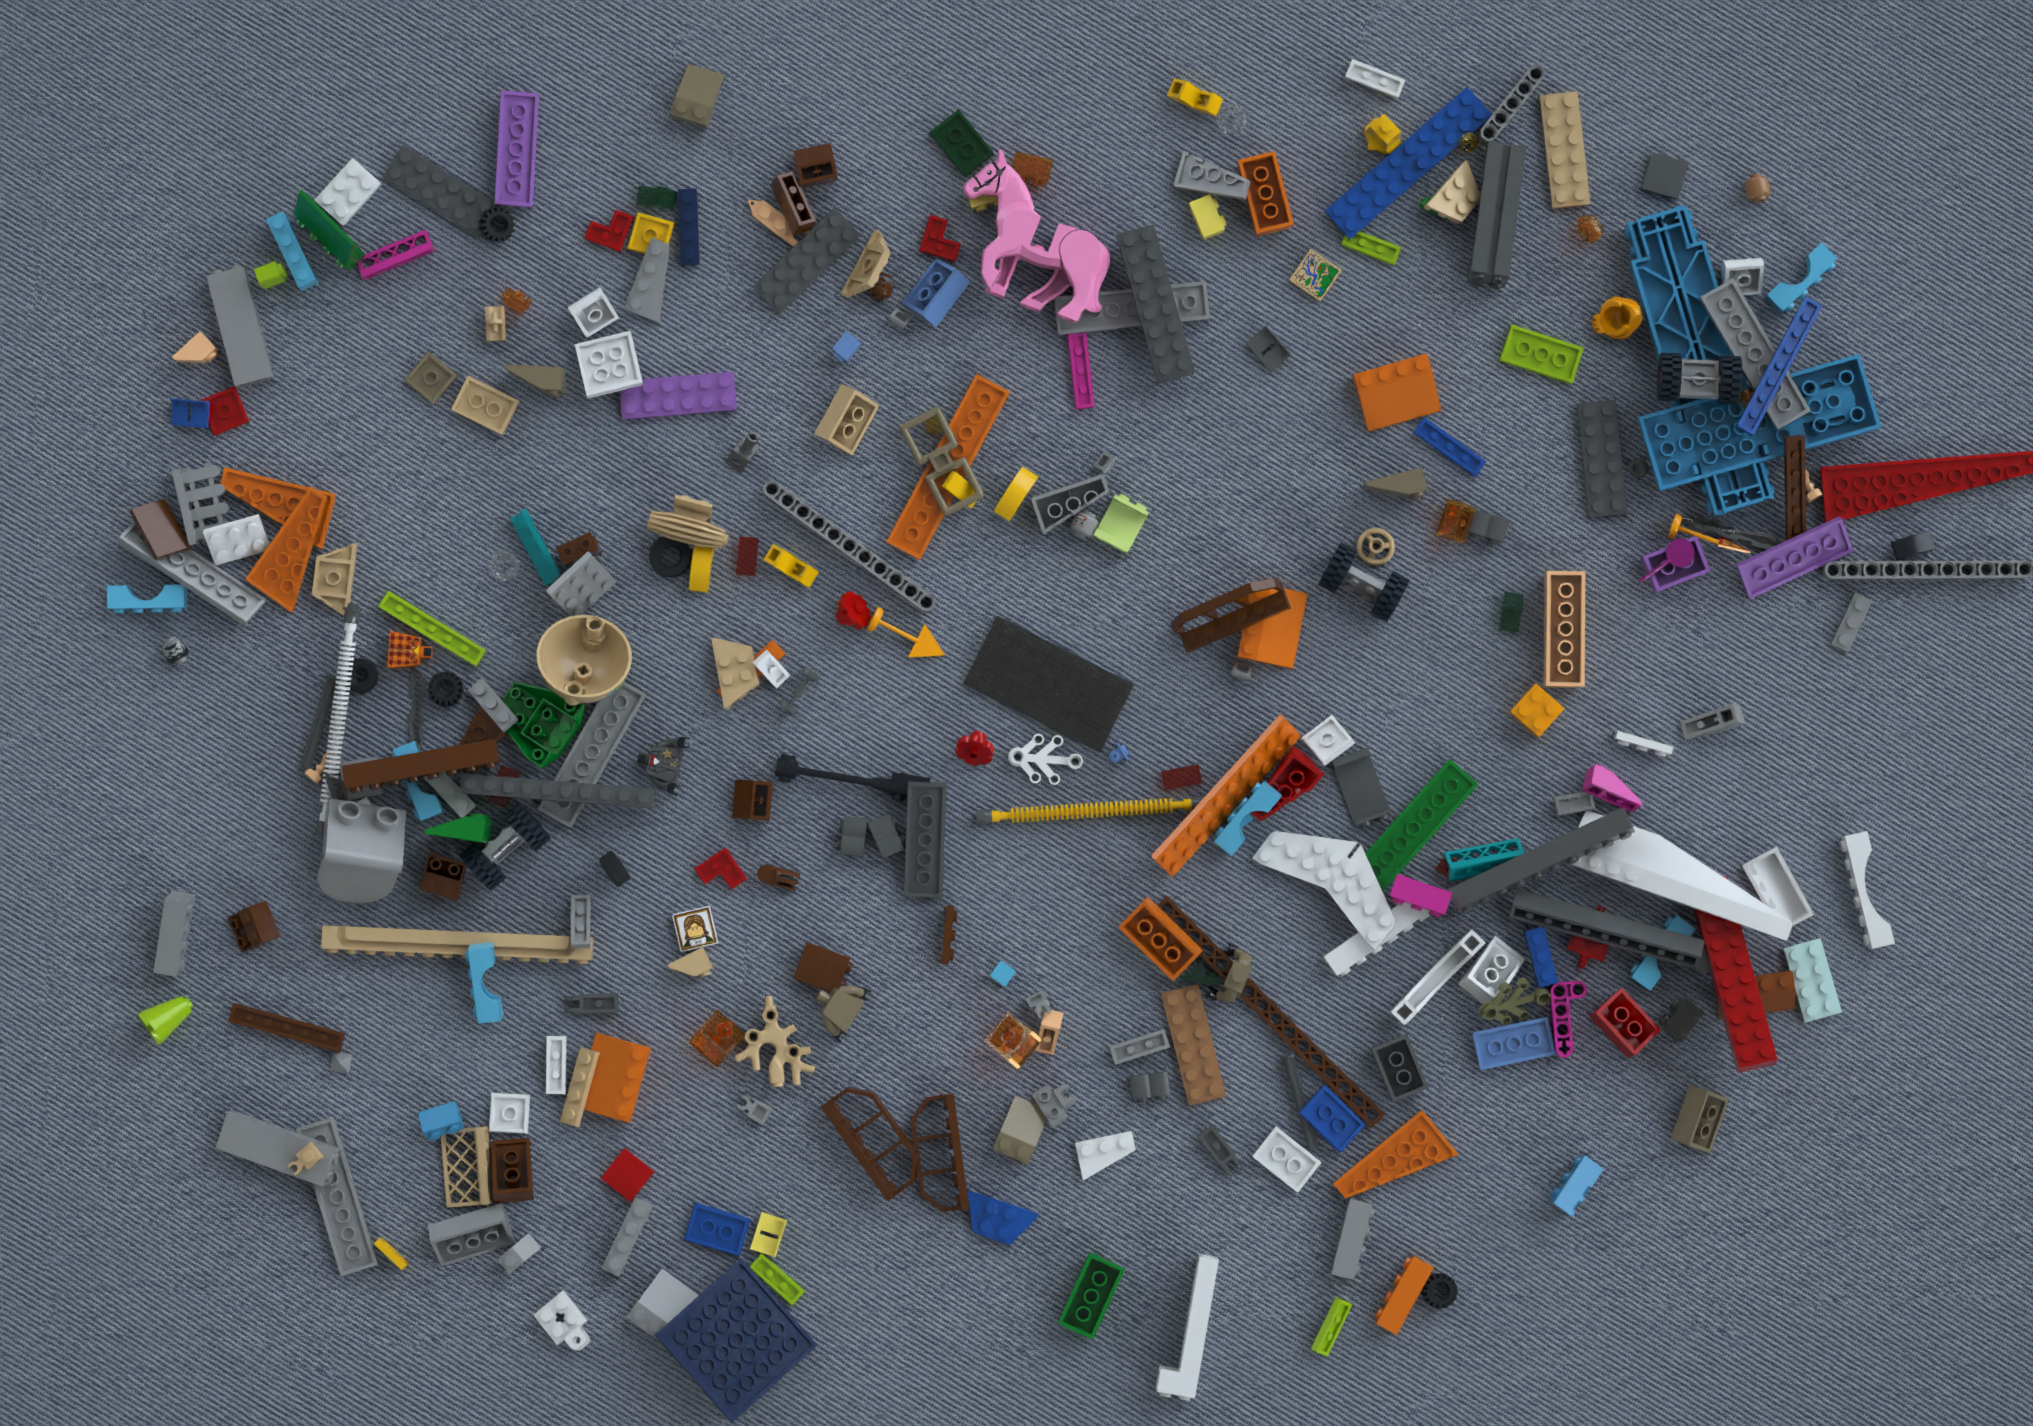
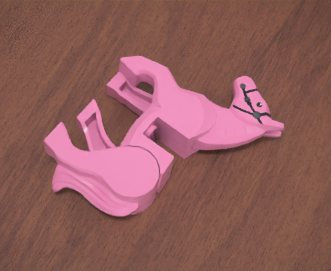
M998 150L997 160L985 166L968 180L963 188L964 195L971 200L984 195L998 198L995 226L998 237L982 253L981 279L986 286L985 292L1004 299L1017 261L1022 260L1041 268L1055 269L1051 279L1043 287L1025 297L1020 302V306L1040 313L1046 304L1062 295L1072 286V301L1057 312V317L1076 324L1085 309L1093 313L1100 312L1102 306L1098 301V293L1110 265L1109 250L1090 232L1077 230L1075 227L1058 224L1048 252L1045 251L1043 246L1037 244L1031 246L1041 216L1034 211L1033 201L1025 183L1019 174L1006 163L1003 150ZM1000 259L999 269L997 270L995 262Z

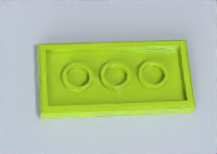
M1511 324L1499 361L1572 385L1584 347Z

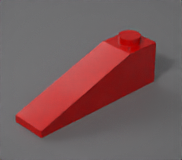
M1293 745L1266 781L1282 795L1269 812L1253 811L1250 813L1263 821L1280 810L1284 805L1293 802L1303 793L1312 790L1324 773L1309 756Z

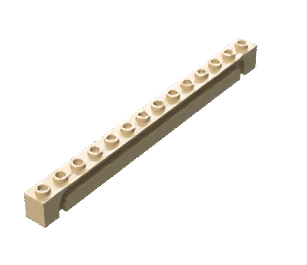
M322 925L321 949H326V953H338V949H344L347 954H357V950H365V954L376 955V951H384V955L396 956V952H403V956H415V953H422V957H434L435 953L442 954V958H453V954L461 955L462 959H466L465 952L468 951L470 944L493 942L495 956H499V960L511 961V957H519L518 961H530V958H538V962H549L550 958L557 959V963H569V959L576 960L577 964H588V960H593L594 937H591L590 948L571 949V936Z

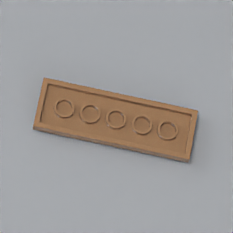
M1195 984L1161 993L1188 1105L1225 1097L1226 1093L1199 985Z

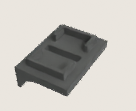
M1267 326L1246 343L1270 373L1291 356L1290 352ZM1275 342L1276 345L1263 356L1261 353Z

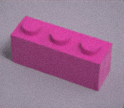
M1397 874L1389 897L1393 898L1392 902L1403 905L1405 902L1411 904L1410 908L1422 911L1423 908L1429 910L1430 915L1440 918V915L1444 916L1446 914L1452 892Z

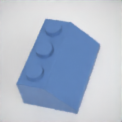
M936 258L902 304L924 321L937 327L962 292L965 291L970 281L957 269Z

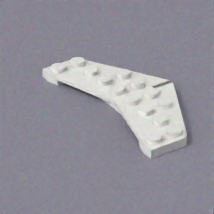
M1279 831L1272 832L1252 859L1260 865L1326 889L1366 943L1374 950H1377L1394 927L1395 918L1362 846L1360 845L1353 856L1348 858L1358 842Z

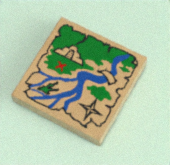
M1310 249L1289 281L1321 302L1342 270Z

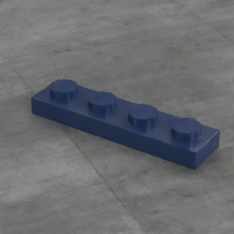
M697 188L678 189L680 265H700Z

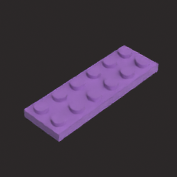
M500 91L494 205L533 207L539 93Z
M734 372L642 379L643 385L620 391L623 420L737 411Z
M1839 516L1735 565L1747 597L1752 599L1853 552V548L1843 520Z

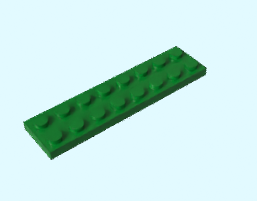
M1451 759L1443 765L1365 853L1382 892L1479 785Z

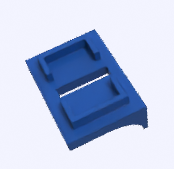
M170 398L172 402L171 425L208 428L210 401ZM190 404H192L191 422H189Z

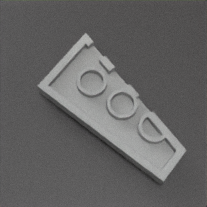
M1183 150L1173 186L1176 189L1246 200L1250 181Z
M651 238L624 307L628 311L658 323L661 321L670 244Z

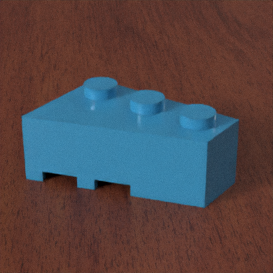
M1586 1155L1577 1156L1572 1163L1573 1169L1570 1173L1567 1171L1560 1181L1563 1183L1559 1188L1555 1187L1549 1195L1551 1197L1549 1202L1571 1217L1575 1214V1208L1579 1203L1583 1202L1585 1194L1593 1187L1604 1170Z

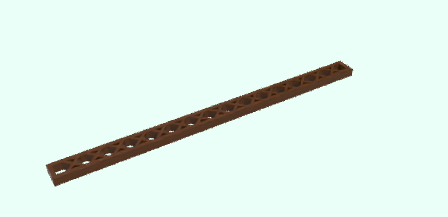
M1166 896L1157 906L1161 908L1168 902L1172 906V915L1168 916L1174 922L1175 918H1184L1186 920V929L1182 930L1186 931L1188 936L1189 931H1197L1199 933V942L1195 943L1201 949L1202 945H1211L1213 947V956H1205L1202 952L1199 956L1226 981L1227 977L1222 972H1227L1228 976L1230 965L1232 966L1233 961ZM1216 959H1225L1227 961V970L1218 969L1216 967ZM1248 977V983L1245 986H1252L1254 988V997H1246L1243 991L1240 997L1372 1128L1385 1114ZM1257 1000H1266L1267 1010H1259L1257 1008ZM1271 1013H1279L1281 1015V1024H1273L1271 1022ZM1284 1027H1293L1295 1029V1038H1287L1284 1035ZM1298 1041H1307L1308 1051H1300L1298 1049ZM1311 1054H1319L1322 1057V1065H1313L1311 1063ZM1325 1068H1333L1335 1070V1079H1327L1325 1077ZM1339 1082H1347L1349 1084V1092H1340ZM1352 1095H1360L1363 1098V1106H1354L1352 1104ZM1366 1109H1374L1379 1115L1370 1122L1366 1118Z

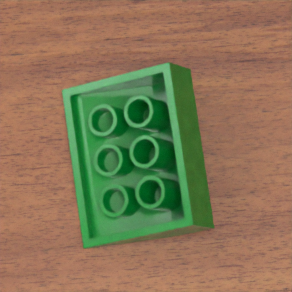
M303 190L299 192L294 210V215L298 218L295 222L303 230L307 228L310 231L308 235L316 243L320 241L324 245L322 249L329 256L333 254L337 258L335 262L342 269L346 267L350 271L366 254Z
M472 813L471 817H462L425 829L424 834L487 844L492 840L495 821H491L488 816Z

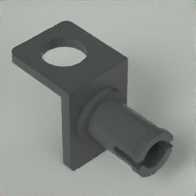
M749 432L732 450L726 464L737 472L742 473L748 461L760 449V446L756 444L759 439L758 435L754 432ZM733 458H737L741 462V466H737L733 462Z

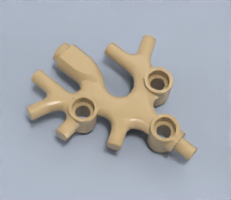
M766 996V1006H763L764 1012L762 1015L766 1026L762 1031L750 1029L746 1032L745 1039L748 1042V1046L744 1051L735 1055L737 1062L750 1058L753 1071L760 1070L759 1049L763 1044L771 1043L775 1046L776 1053L769 1064V1083H772V1087L783 1086V1082H785L783 1065L788 1062L791 1064L793 1085L801 1084V1071L813 1074L815 1066L806 1064L800 1059L802 1055L811 1054V1046L788 1045L787 1037L796 1032L797 1029L794 1024L784 1029L778 1025L777 1019L779 1014L776 1010V1005H773V997ZM769 1012L774 1013L773 1019L768 1018L767 1014ZM752 1033H755L757 1035L756 1040H752L750 1038V1035ZM792 1048L797 1049L796 1055L790 1053Z

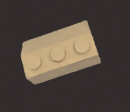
M841 384L814 434L838 449L853 455L879 405L857 390Z

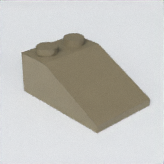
M688 64L670 112L671 118L708 129L725 75Z
M505 364V369L510 374L549 395V397L560 398V395H565L566 371L563 367Z
M1422 467L1367 481L1363 485L1364 490L1402 498L1410 497L1411 500L1422 498L1428 490Z
M1015 1095L992 1149L1028 1164L1047 1121L1040 1107Z

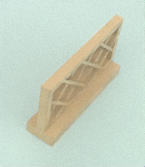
M488 1126L459 1130V1132L453 1134L458 1138L453 1146L447 1143L446 1135L441 1136L447 1208L495 1203ZM474 1131L475 1140L470 1145L463 1137L467 1132ZM460 1141L468 1147L463 1155L454 1149ZM470 1150L476 1154V1160L473 1164L464 1158ZM451 1152H454L459 1157L454 1166L448 1161V1156ZM462 1160L470 1166L464 1174L456 1168ZM472 1169L478 1174V1179L474 1183L466 1177ZM453 1171L461 1176L456 1185L450 1181V1174ZM463 1180L471 1185L466 1194L458 1188ZM473 1189L479 1192L480 1201H473L468 1197ZM455 1190L463 1196L458 1203H452L451 1195Z

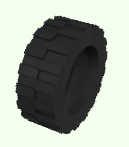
M659 537L656 542H653L649 550L651 566L663 577H678L682 573L684 574L687 568L690 567L692 553L687 543ZM674 547L679 551L680 559L675 565L668 566L662 562L661 553L665 548Z

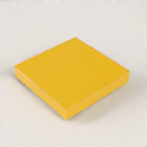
M638 212L627 249L645 254L651 238L669 244L675 223Z

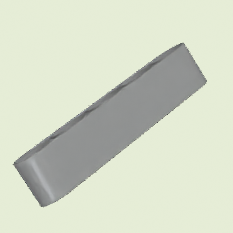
M1533 65L1527 70L1479 132V140L1482 143L1494 142L1541 83L1545 76L1544 69L1541 66ZM1530 72H1538L1540 78L1533 79L1530 75ZM1519 87H1527L1528 93H1520ZM1514 101L1516 108H1509L1507 102ZM1501 115L1505 122L1499 124L1496 122L1495 117ZM1489 130L1492 132L1493 137L1490 139L1486 138L1483 132Z

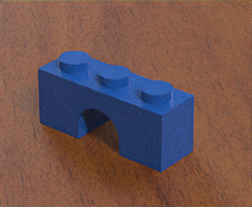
M1544 927L1523 931L1526 947L1532 959V970L1537 987L1558 983Z

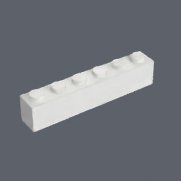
M1405 902L1403 905L1398 904L1391 909L1395 918V925L1377 950L1370 947L1358 932L1327 953L1323 958L1335 976L1340 974L1343 977L1351 971L1349 967L1355 963L1358 966L1366 961V955L1371 952L1373 955L1383 949L1382 944L1385 942L1390 944L1399 938L1397 934L1402 930L1406 933L1414 927L1412 923L1418 919L1422 922L1430 916L1429 910L1422 908V911L1410 908L1411 904Z

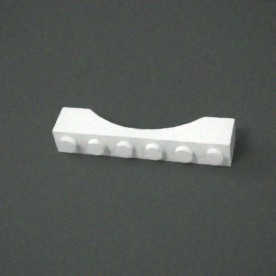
M1864 831L1843 836L1840 846L1842 852L1846 854V870L1850 871L1851 874L1849 879L1850 887L1852 890H1855L1854 904L1860 911L1861 916H1858L1860 926L1864 927V944L1869 949L1895 944L1890 924L1883 920L1875 911L1866 892L1865 868L1872 851L1868 832Z
M1470 929L1389 1012L1405 1026L1485 942Z

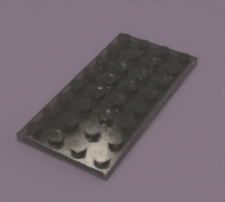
M999 616L996 617L963 685L1099 753L1134 686L1133 683Z

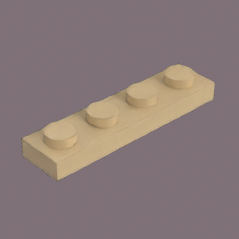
M580 1047L560 1122L576 1127L580 1126L600 1052Z

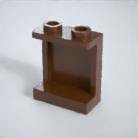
M590 532L556 547L562 564L567 569L572 567L588 551L593 557L602 554L595 536H592Z
M807 942L794 979L831 992L833 988L838 989L841 986H845L846 981L843 978L845 973H850L853 963L850 962L851 958Z

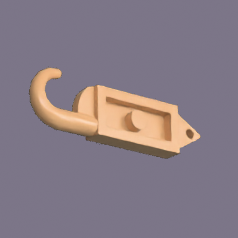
M748 200L752 216L792 247L798 243L793 238L794 235L784 215L764 200Z

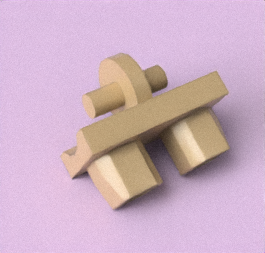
M505 306L485 307L486 341H506Z

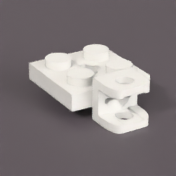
M564 1290L533 1315L556 1345L561 1344L565 1340L570 1348L580 1351L590 1343V1337L581 1327L588 1320ZM558 1313L565 1314L563 1318L565 1321L563 1323L556 1321ZM578 1337H580V1343H577Z

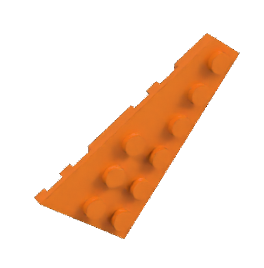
M312 486L307 490L245 578V580L291 613H293L327 500L324 494Z

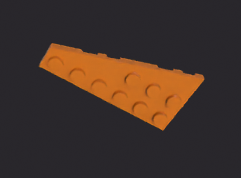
M224 467L220 482L227 491L282 525L309 489V487ZM318 490L327 497L314 545L323 550L337 494Z
M1420 1110L1338 1178L1333 1185L1346 1199L1459 1154L1423 1110Z

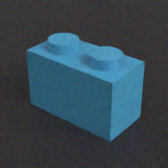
M455 1101L418 1112L422 1132L427 1140H436L443 1135L455 1134L459 1130L464 1129L460 1108Z

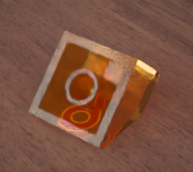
M717 1009L688 1043L718 1068L746 1034Z

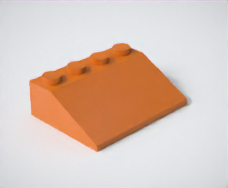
M1427 353L1356 373L1352 376L1368 432L1441 411Z
M1284 588L1291 609L1243 629L1237 658L1293 669L1307 594ZM1269 589L1251 593L1248 596L1249 603L1256 602L1278 591Z
M596 1032L591 1050L600 1052L584 1110L630 1123L652 1047Z

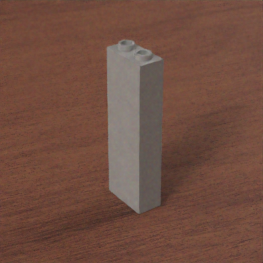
M233 265L229 267V270L223 272L222 270L210 272L211 275H207L206 278L234 386L242 388L275 379L246 268L240 265Z
M234 1110L227 1112L216 1145V1149L319 1186L328 1185L332 1181L334 1172H332L333 1166L337 1164L340 1157L338 1147ZM313 1142L324 1157L308 1170L304 1166L303 1170L295 1176L293 1173L298 1170V1167L293 1165L289 1168L288 1165L299 1160L296 1154L307 1144Z

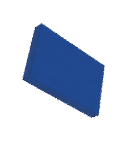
M1322 1085L1298 1112L1338 1153H1341L1365 1126L1325 1085Z
M695 1202L684 1240L740 1256L751 1219Z

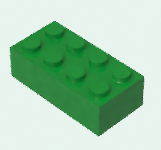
M1089 1251L1057 1323L1093 1340L1125 1271V1267Z

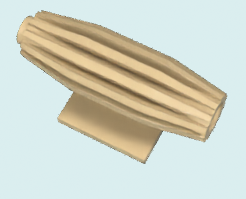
M675 495L674 513L652 510L647 524L648 530L661 536L698 547L722 549L723 545H727L729 539L725 529L711 524L713 504H709L704 500H694L686 495Z

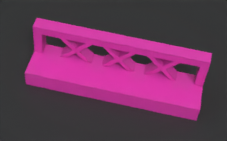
M423 230L366 254L357 264L362 278L367 280L435 252L427 230ZM425 236L427 243L415 246L417 238ZM400 245L410 246L408 251L400 254L397 253ZM383 252L392 253L391 258L383 261L379 260ZM368 258L375 261L374 265L366 268L363 267L361 262Z

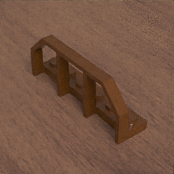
M1271 578L1250 582L1180 613L1170 624L1173 632L1180 634L1185 651L1190 653L1287 611L1291 607L1282 582ZM1269 589L1278 591L1251 604L1248 597H1246L1248 594ZM1233 601L1244 606L1221 617L1214 610ZM1201 615L1213 619L1187 632L1183 628L1187 621Z
M847 1087L821 1106L826 1116L887 1202L916 1181L919 1154L874 1091ZM846 1093L871 1097L880 1112L853 1130L851 1122L848 1118H844L840 1112L839 1105L834 1101ZM883 1115L900 1140L874 1158L873 1153L863 1145V1139L857 1132ZM903 1143L912 1155L913 1160L910 1180L897 1189L895 1184L885 1176L886 1173L883 1167L877 1165L876 1162Z
M954 1093L929 1096L911 1118L914 1148L919 1154L918 1141L948 1137L949 1149H953L954 1156L951 1157L952 1168L922 1171L919 1154L917 1170L921 1196L942 1212L969 1210ZM943 1099L944 1111L948 1110L949 1118H945L947 1130L951 1129V1133L917 1137L915 1119L930 1100ZM956 1171L957 1176H953L954 1187L959 1188V1195H956L957 1206L943 1207L924 1192L922 1176Z

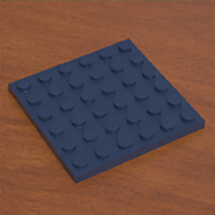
M742 1258L654 1335L730 1423H733L817 1346L815 1341Z

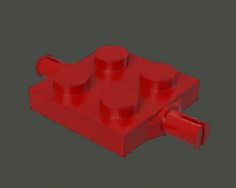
M1598 905L1597 911L1605 912L1606 908ZM1571 935L1567 949L1576 952L1580 956L1576 967L1580 968L1583 961L1581 969H1584L1588 959H1596L1603 962L1609 945Z

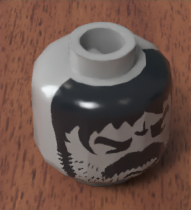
M174 636L162 643L161 652L170 665L177 664V666H180L188 661L186 657L190 654V650L182 638Z

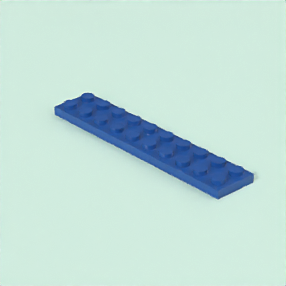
M1466 87L1324 212L1349 240L1352 239L1483 125L1492 114L1472 91Z

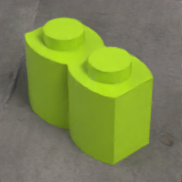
M276 260L254 269L257 280L264 290L286 282L285 277H288L285 267L281 263H277Z

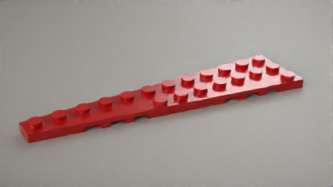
M2033 451L1820 467L1824 523L1839 516L1842 520L2033 474Z

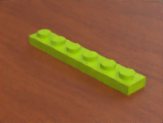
M387 591L378 606L476 667L487 651L390 591Z

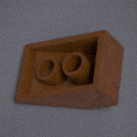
M520 1138L491 1141L495 1203L534 1200L530 1139Z

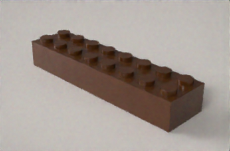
M490 739L341 767L345 789L347 791L350 790L351 793L363 792V788L369 787L371 790L381 789L383 784L388 783L392 787L401 785V781L408 780L409 783L420 782L422 777H427L428 780L440 778L439 774L446 773L447 776L458 775V771L461 770L471 773L478 771V767L485 766L486 770L497 768L496 764H500L496 739Z

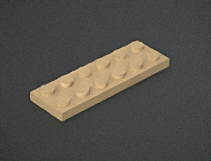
M1578 91L1540 95L1539 102L1552 209L1590 205Z

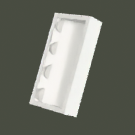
M1777 846L1742 865L1762 903L1792 921L1793 926L1814 915Z

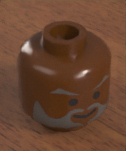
M884 272L880 273L877 283L868 289V292L872 294L871 298L882 301L883 298L891 297L895 285L892 276Z

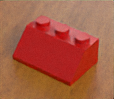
M1622 987L1589 1015L1627 1058L1635 1056L1661 1031Z

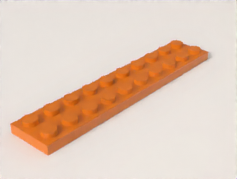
M978 374L975 375L949 424L958 442V446L949 451L948 454L953 462L962 457L966 458L970 467L1010 394V391ZM945 433L936 449L949 443ZM929 461L886 543L918 560H921L944 517L925 480L927 475L936 471L931 461ZM962 466L953 470L965 478L966 474ZM951 472L934 480L948 507L954 496L944 489L942 485Z
M1280 714L1151 855L1171 877L1181 869L1227 816L1243 801L1253 787L1260 782L1301 737L1284 716Z

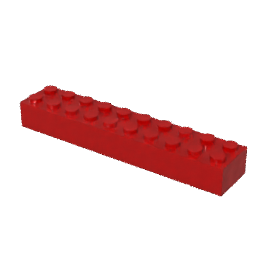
M1693 908L1700 938L1705 940L1703 949L1737 1073L1776 1065L1778 1058L1741 925Z

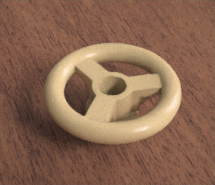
M1367 529L1358 538V555L1369 565L1378 566L1385 564L1394 554V540L1384 529ZM1378 533L1383 535L1388 540V543H1384L1380 538H1373L1371 534ZM1365 538L1369 542L1370 553L1368 557L1364 554L1362 548ZM1374 543L1379 544L1378 550L1373 548ZM1389 548L1384 558L1373 560L1375 554Z

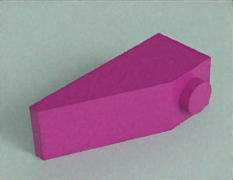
M1597 764L1586 771L1582 791L1620 808L1623 807L1631 813L1642 806V801L1612 771Z

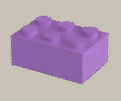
M1697 536L1686 539L1694 548V558L1688 565L1676 567L1668 563L1648 578L1654 594L1710 572ZM1666 548L1640 558L1646 574L1667 560Z

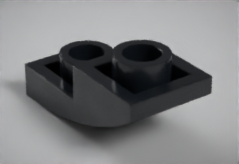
M1930 531L1891 542L1896 560L1911 558L1917 554L1931 552L1936 549Z

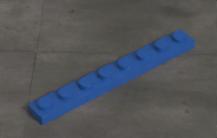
M1807 296L1803 298L1735 426L1737 429L1751 437L1755 434L1820 312L1821 304Z

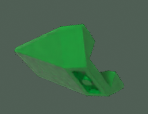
M514 681L502 699L519 719L507 730L508 734L524 756L542 769L561 756L581 726L585 704L569 705L550 689Z

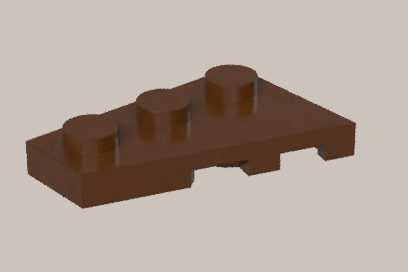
M479 706L459 745L496 739L498 743L507 733L503 732L484 709Z

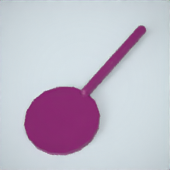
M1683 538L1671 541L1666 548L1667 560L1639 579V583H1642L1668 563L1676 567L1688 565L1694 558L1692 544Z

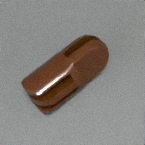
M763 865L757 872L761 882L795 892L796 887L793 885L798 884V879L796 878H799L801 874L772 865Z

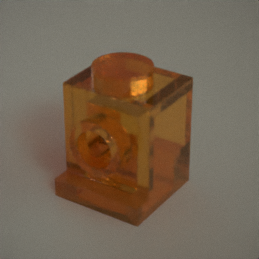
M508 287L502 294L503 298L501 300L519 316H522L533 303L529 297L525 300L526 295L519 289L514 291Z

